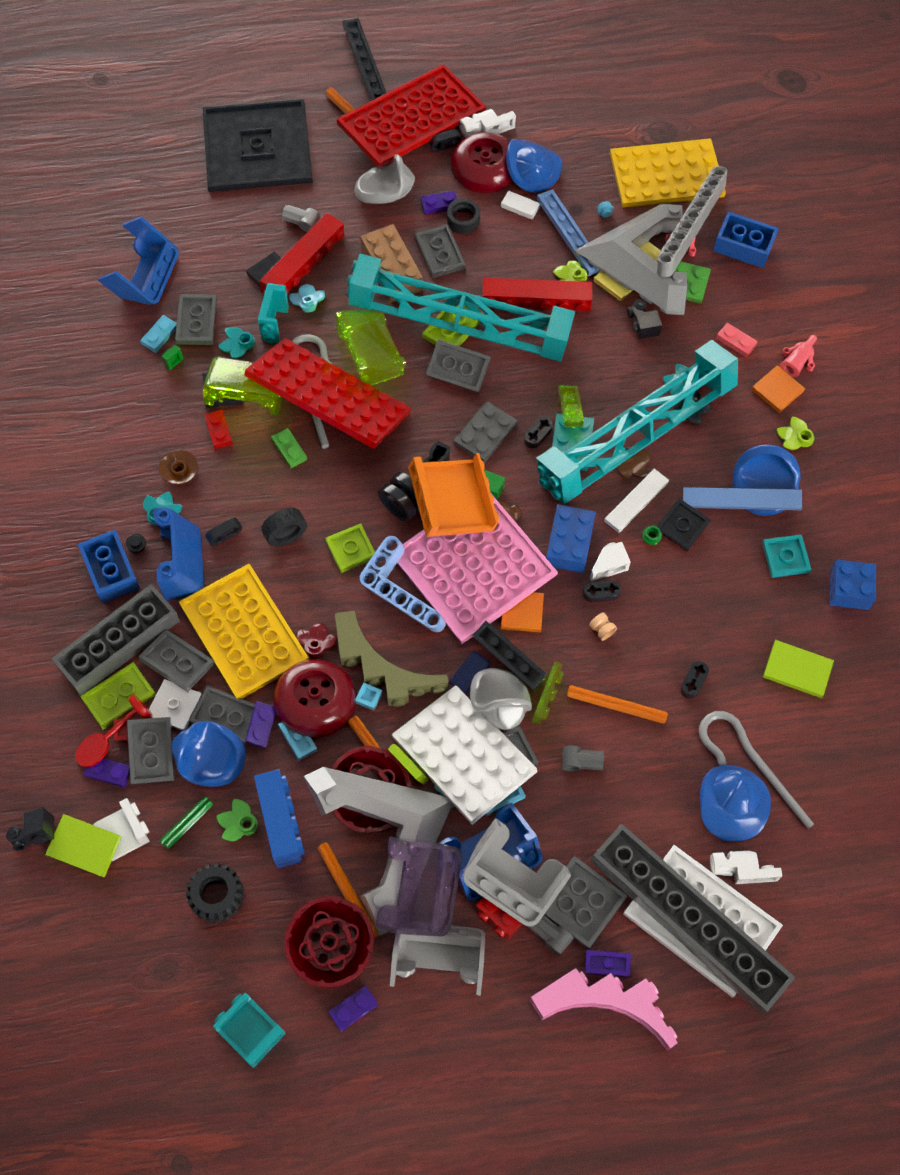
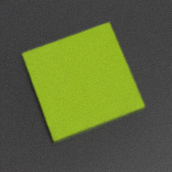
M362 524L325 538L340 573L369 562L375 554Z
M392 744L388 748L416 780L423 785L429 781V778L396 744Z

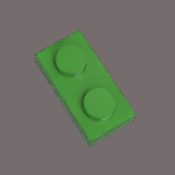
M288 428L271 436L273 443L290 469L307 460V456Z

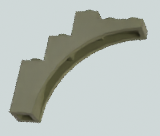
M355 611L335 613L341 665L353 667L358 663H362L364 683L373 687L385 683L388 706L400 707L405 705V703H409L408 695L421 696L427 692L442 693L448 690L447 675L413 673L393 665L380 656L364 638L358 625Z

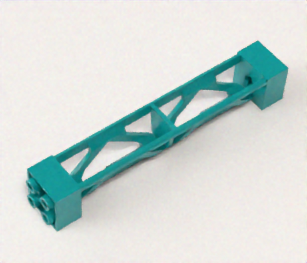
M359 254L358 260L353 262L352 271L354 272L353 275H349L347 280L348 289L346 296L349 297V305L367 310L373 309L536 353L541 357L562 361L575 311L553 306L552 314L547 315L381 270V259L364 254ZM401 283L437 292L438 294L421 297L414 296ZM375 293L393 297L400 304L399 308L373 302ZM447 299L443 303L437 302V300ZM407 301L428 307L414 310ZM487 306L525 317L503 320ZM438 311L456 314L455 323L432 318L430 315ZM461 316L478 320L485 327V330L481 331L459 325ZM533 322V323H531V324H529V325H527V326H526V325H522V324H524V323ZM492 324L513 330L500 333ZM548 326L547 331L541 330ZM528 333L545 339L543 347L515 340L516 336Z
M710 340L695 351L694 365L564 453L553 446L538 456L536 460L540 486L543 489H547L554 499L560 500L565 505L581 494L582 490L717 397L723 396L738 385V358L713 340ZM687 379L680 393L658 398ZM704 384L713 390L698 402L692 400L694 392ZM685 398L681 410L666 411ZM662 404L652 412H648L645 407ZM666 418L669 420L666 424L653 431V420ZM617 426L611 440L606 443L588 446ZM639 430L645 438L626 450L623 447L626 438ZM616 445L612 457L598 458ZM590 453L589 455H587V456H586L585 458H583L582 460L576 459L575 456H574V455H580V454ZM595 466L599 468V470L581 481L580 469Z

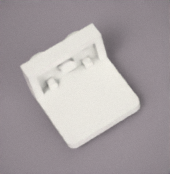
M127 798L119 802L122 807L121 810L94 823V826L122 836L112 861L150 842L146 835L149 833L145 822H140L137 817L140 812L135 802L131 804Z

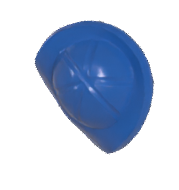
M511 139L507 148L506 161L512 181L518 187L528 192L539 193L550 189L560 178L562 172L561 157L539 144L521 139Z
M759 445L744 452L736 462L732 477L733 488L798 490L801 473L797 460L790 452L775 445ZM745 509L760 516L775 515L784 511Z
M733 765L715 767L708 771L701 783L700 809L702 821L705 827L721 840L738 842L750 839L764 828L771 811L769 790L764 782L749 770Z

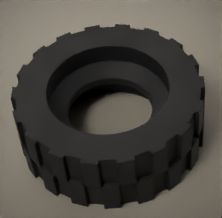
M289 507L270 515L263 522L261 531L270 546L282 547L291 544L306 532L307 523L299 509Z

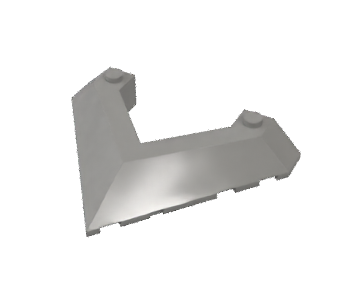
M660 204L574 250L576 255L584 256L588 259V263L604 271L606 275L627 289L635 290L640 294L641 298L650 304L653 302L659 306L660 310L665 314L684 315L687 293L686 272L674 271L669 277H661L657 274V262L640 249L652 236H657L661 232L672 233L683 216L682 205Z
M326 767L303 776L321 816L344 807L398 827L379 886L360 896L369 918L378 932V936L397 927L403 918L453 805L446 796Z

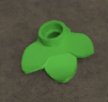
M233 799L232 811L221 813L216 817L220 826L226 829L222 838L227 841H237L243 835L253 834L258 828V821L255 816L251 815L249 805L239 799ZM246 822L251 823L249 828H244Z

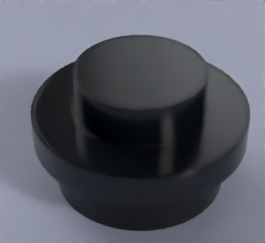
M141 534L130 535L126 540L127 549L134 553L143 551L146 546L144 536Z

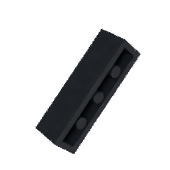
M487 621L472 635L535 692L549 678L541 668Z

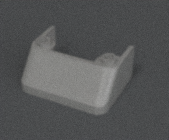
M411 921L400 922L397 925L392 953L390 986L394 987L396 975L408 977L415 972V967L460 972L459 976L465 983H477L476 995H481L485 932L471 927Z

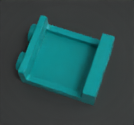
M267 283L258 317L262 341L268 343L280 342L278 322L275 316L277 312L288 313L289 305L285 285Z
M245 992L243 995L239 994L231 1002L232 1007L226 1013L223 1011L215 1018L213 1028L254 1068L286 1033Z

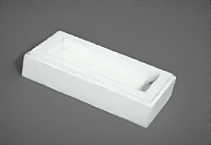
M508 191L501 202V207L533 220L540 208V203Z

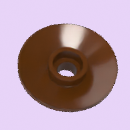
M175 450L166 454L159 464L161 477L173 485L188 483L195 477L198 471L196 458L184 450Z

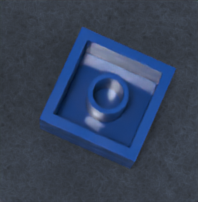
M836 559L830 569L829 605L870 610L876 601V564Z

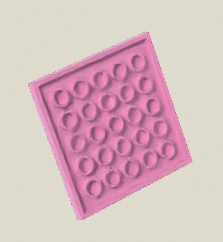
M495 497L494 507L499 514V523L492 532L426 537L425 530H422L403 544L404 553L397 562L432 608L445 619L446 625L461 644L473 637L472 635L485 621L491 624L558 575L557 570Z

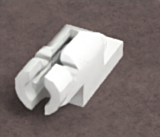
M489 109L473 114L472 118L465 117L460 119L462 125H459L464 137L480 132L501 134L515 128L516 115L511 111L497 117L495 112Z
M730 851L727 857H725L723 852L710 855L712 873L714 875H734L735 884L774 882L782 877L781 868H774L773 865L762 866L759 869L756 852Z

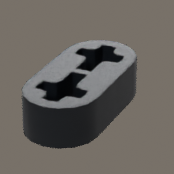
M452 129L434 135L429 144L433 151L438 152L457 146L462 141V137L457 129Z
M539 417L526 431L524 443L527 447L537 448L551 433L553 422L549 417ZM547 424V427L544 426V427L540 430L541 425ZM537 434L536 440H535V439H533L532 441L529 440L530 438H533V437Z
M231 518L209 530L205 538L211 546H216L237 535L243 526L237 518Z
M614 580L589 582L584 587L583 597L589 602L613 601L619 598L621 585ZM609 587H613V590H615L614 594L608 591ZM593 589L595 595H591V592H589V590Z
M696 661L691 665L680 689L684 697L691 699L698 695L709 672L707 664ZM701 668L702 673H700L698 678L695 677L696 670ZM691 682L695 683L691 692L687 691Z

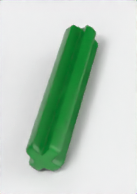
M206 796L203 797L161 838V844L169 849L212 807V801Z

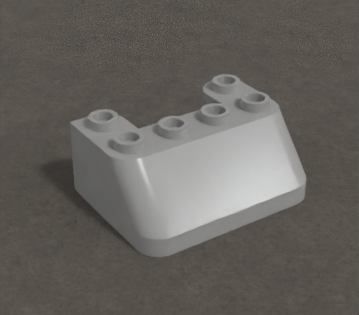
M495 818L470 857L463 873L464 882L468 887L522 924L534 926L546 913L571 877V874L565 865L555 859L545 861L536 873L504 851L502 847L509 838V829L504 823Z

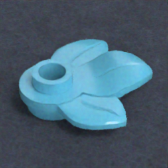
M310 284L302 285L298 293L289 294L290 302L294 305H300L304 312H313L318 302L325 298L324 290L315 291V288Z

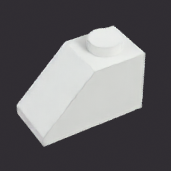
M612 542L603 547L592 569L591 582L628 571L631 562L622 542Z

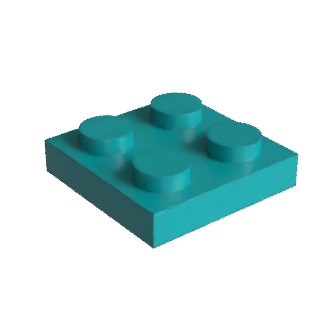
M802 534L763 540L762 545L771 578L810 573L812 570Z

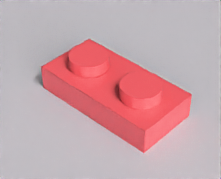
M726 323L716 336L717 340L744 357L751 353L758 342L729 323Z

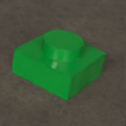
M177 345L166 350L162 355L164 366L168 370H171L183 360L181 349Z

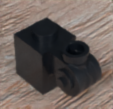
M641 299L635 300L631 307H627V315L633 319V332L637 334L638 340L659 336L662 323L657 310L645 312L646 302Z
M44 807L24 813L23 829H20L18 826L11 827L7 831L6 839L12 843L15 851H23L30 844L40 845L54 839V816Z

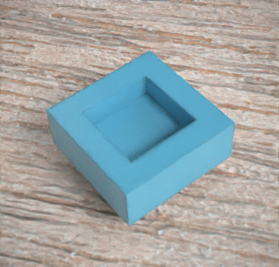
M363 682L355 699L356 704L374 711L382 695V690Z

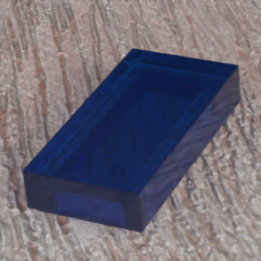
M473 651L450 678L449 684L453 687L457 686L466 694L471 687L473 677L479 671L487 669L490 662Z

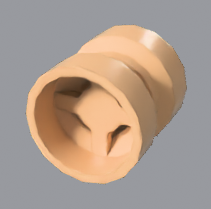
M604 612L597 615L589 623L591 629L598 632V637L602 641L609 638L617 630L614 623L608 621V617Z

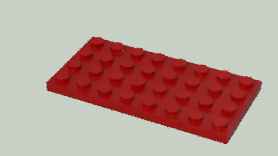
M442 64L337 118V125L378 168H381L394 161L395 154L403 156L429 142L434 135L452 130L461 125L460 119L465 117L472 118L473 114L484 112L486 106Z
M286 338L245 369L244 373L245 377L373 449L411 411V408L404 403L397 401L388 394L379 391L372 385L363 382L356 376L345 372L338 366L327 362L325 359L318 357Z

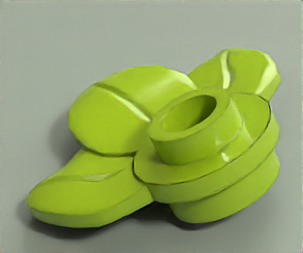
M568 261L567 266H559L553 271L560 281L586 282L588 277L587 271L581 268V264L577 261Z
M797 417L791 418L790 427L777 428L778 436L785 441L783 447L789 450L809 447L814 442L812 431L807 428V424Z

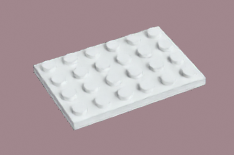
M456 685L392 734V738L471 824H474L537 773V768L497 727L493 726L486 719L482 712L476 711L472 707L471 700Z
M673 845L663 860L766 951L783 925L677 846ZM634 900L631 902L623 915L732 998L736 995L732 988Z

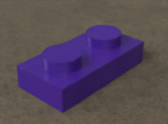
M455 191L421 196L424 215L447 211L449 205L457 200Z
M258 701L255 702L244 742L262 748L267 746L276 713L274 706Z
M103 758L95 766L86 768L83 775L90 779L125 788L130 776V766Z
M586 950L585 974L607 976L611 973L613 977H630L631 954Z
M365 985L328 1012L342 1032L379 1005Z

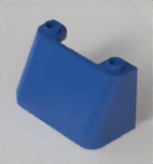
M167 507L153 508L154 520L160 528L161 538H168L172 545V561L162 562L157 567V582L166 601L185 599L205 588L200 529L196 524Z
M513 803L500 808L495 818L504 823L509 829V838L502 849L530 869H534L543 859L537 835ZM487 829L462 843L456 837H447L437 843L442 856L469 901H476L483 897L465 884L463 873L476 845Z

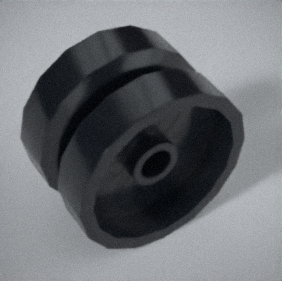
M397 472L390 479V484L386 483L378 491V497L385 508L401 521L408 522L416 514V510H419L411 477L403 472Z

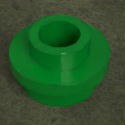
M649 526L644 529L642 538L647 544L656 545L661 541L662 533L658 527ZM652 534L655 536V538H651L648 535Z

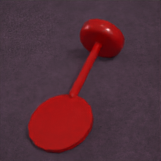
M135 694L129 697V703L134 709L105 735L96 733L82 741L75 756L80 766L88 768L99 763L109 749L108 738L135 714L138 713L144 719H149L153 716L147 706Z

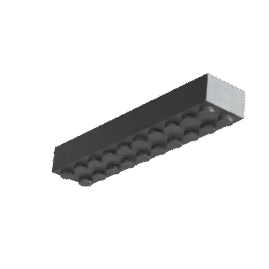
M623 824L616 829L593 855L591 862L760 1015H764L769 1011L796 978Z

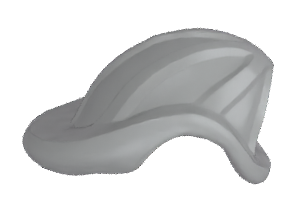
M395 154L394 161L389 166L373 167L361 175L355 184L354 193L356 198L364 203H390L403 198L411 190L415 182V176L403 163L402 157Z
M488 668L479 671L473 677L470 687L472 707L476 711L483 712L486 719L498 729L510 730L517 727L523 720L525 712L532 710L528 689L513 672L500 668Z

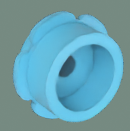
M602 202L597 206V214L603 218L609 217L614 207L610 202Z

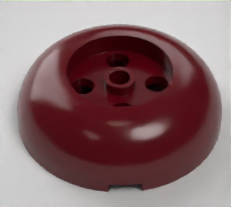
M480 132L467 136L459 142L452 154L451 171L454 178L458 179L464 188L477 193H494L503 190V187L513 183L506 161L507 148L510 141L501 135L490 132Z
M320 659L301 661L288 668L279 678L273 695L274 708L278 719L288 727V730L304 737L318 738L337 732V729L348 723L356 707V691L349 675L338 665ZM306 683L308 686L302 687L301 684ZM326 684H329V685H330L328 688H323V687H322V686H324V685H326ZM305 699L308 704L304 706L299 701ZM323 700L329 702L328 704L321 706Z
M372 746L357 747L344 753L331 767L334 770L365 777L367 771H371L374 774L373 779L411 788L406 768L391 752ZM344 807L332 811L338 821L358 832H378L392 826L390 823L371 818Z
M320 897L306 903L293 915L285 932L284 949L289 965L302 980L316 987L335 988L350 983L365 970L372 957L374 934L367 915L356 904L340 897ZM333 926H341V932L334 934L332 932ZM315 933L321 936L318 942L311 940V936ZM328 941L334 942V946L331 948L326 946ZM347 946L349 948L348 954H340V948ZM326 954L328 956L326 963L319 962L320 955Z

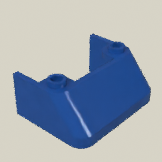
M140 216L122 225L136 237L133 242V248L141 257L131 282L117 271L99 277L98 281L119 298L152 305L159 302L179 252L175 244Z

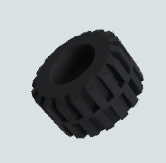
M214 863V866L207 864L203 870L201 868L197 869L198 874L196 876L192 874L190 877L192 881L187 883L188 892H186L188 904L201 920L205 919L208 923L216 921L217 924L222 923L223 919L226 921L230 920L232 914L236 916L238 913L237 909L242 907V900L245 897L243 893L244 887L233 869L230 870L227 865L223 864V866H220L219 863ZM223 883L227 885L228 893L223 901L217 904H208L204 901V892L211 884Z

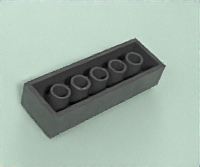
M150 584L54 656L52 661L81 696L154 642L166 629H171L180 620L176 611L155 587Z

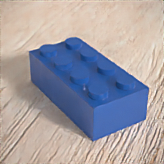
M279 769L255 775V783L270 848L277 869L301 863V855H304L305 852L300 836L296 837V835L300 834L296 817L291 816L295 814L291 796H287V794H290L286 775L281 776Z

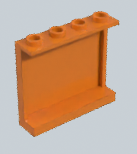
M476 453L473 460L423 463L421 457H413L408 469L426 537L492 532L499 523V514L494 507V497L490 493L489 479L485 475L484 462L481 460L479 453Z

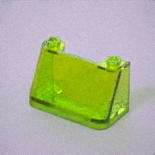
M343 310L335 313L337 332L339 337H342L348 346L355 362V369L360 374L361 382L374 385L404 375L406 362L404 357L399 355L385 325L386 319L383 312L380 313L376 310Z
M222 356L211 360L203 387L205 405L213 406L216 399H219V402H223V398L260 403V408L264 409V406L270 409L271 415L279 416L282 397L244 376L245 369L252 365L253 362L227 359Z

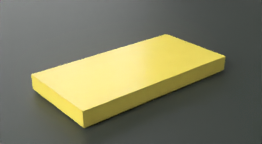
M650 242L640 247L642 251L657 262L661 250ZM604 271L599 272L594 277L596 284L619 301H622L633 291V289H627L606 275Z

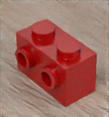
M484 897L476 905V915L484 923L488 922L500 938L504 937L506 940H509L523 925Z

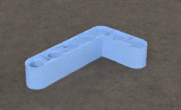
M395 536L386 537L361 572L360 582L368 590L433 632L442 631L446 621L439 612L387 579L402 557L404 545ZM393 544H397L396 549L390 551V547ZM382 560H386L385 565L379 567V563ZM375 576L374 581L368 584V579ZM390 586V591L383 594V590ZM402 597H406V601L403 604H399V600ZM418 607H422V612L415 615V610ZM435 617H438V623L436 625H431V620Z

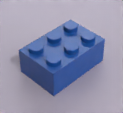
M728 211L717 236L713 251L764 268L779 228Z
M557 504L546 559L554 568L584 574L596 514L595 511Z
M116 529L78 544L102 604L140 589Z

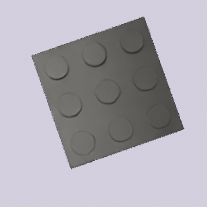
M574 856L566 866L571 877L544 915L557 926L560 925L565 928L575 940L589 950L628 895Z

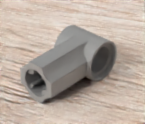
M286 205L283 209L282 220L299 225L305 232H308L320 219V214L312 208L303 210Z

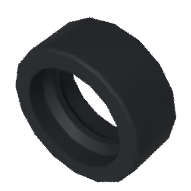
M459 199L452 202L447 209V223L449 227L459 234H467L476 230L480 224L479 206L469 199ZM460 211H467L474 218L470 221L462 222L456 220L453 215Z

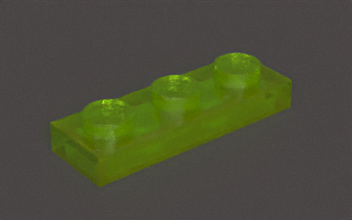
M559 386L564 427H583L584 418L578 386Z
M556 661L532 722L538 725L541 724L542 719H547L550 708L547 707L549 701H554L557 690L554 689L556 683H561L564 672L561 671L563 664Z

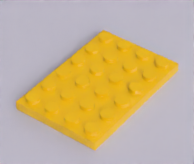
M711 139L610 149L611 162L622 208L692 201L710 171L718 166ZM725 189L723 190L719 198L725 197Z
M250 564L179 601L181 608L237 700L243 699L280 678L288 668L296 663L309 660V657Z

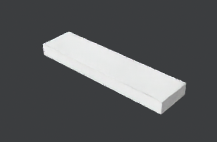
M653 469L605 518L604 522L620 533L668 484L669 480Z

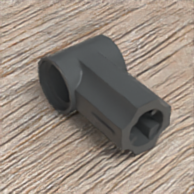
M570 745L562 748L563 770H603L604 751L581 750L578 746Z
M545 915L536 925L527 926L545 941V945L558 956L563 953L574 939L565 928L560 925L557 926Z

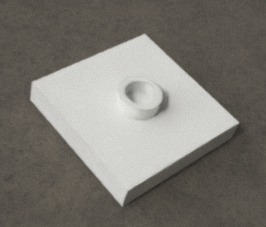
M164 679L149 708L153 714L150 718L171 717V727L184 731L189 724V719L202 693L192 689L187 693L171 681Z

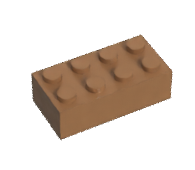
M394 224L360 236L362 252L364 255L381 259V270L423 281L419 269ZM401 283L412 294L423 291L422 288ZM387 296L390 303L396 301L393 297Z

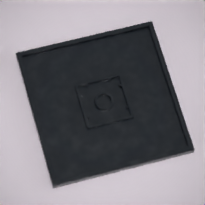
M304 99L202 107L208 192L313 183Z

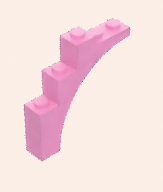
M575 968L533 995L529 1000L541 1020L571 1008H606L625 1014L641 1023L657 1037L667 1051L678 1043L676 1041L677 1035L671 1026L667 1027L663 1021L664 1015L658 1006H653V1003L659 999L657 996L659 992L653 982H648L647 979L623 992L622 989L624 987L617 976L613 977L610 973L588 987L587 984L589 982L582 971L579 973Z

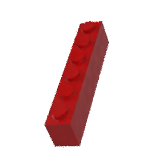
M326 213L260 280V292L265 294L267 283L285 285L288 295L293 286H297L300 279L304 275L309 274L311 268L316 263L318 264L327 252L332 250L334 244L342 240L345 234L344 223Z
M483 278L482 297L525 309L548 310L553 309V306L568 310L590 311L592 304V282Z

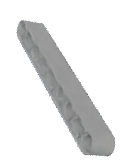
M716 166L710 171L659 253L657 260V274L659 276L669 277L674 273L726 187L727 169L725 167Z

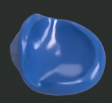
M200 721L194 723L190 728L178 734L172 741V753L179 774L185 780L206 787L227 785L240 775L245 765L246 751L240 738L230 729L215 722Z

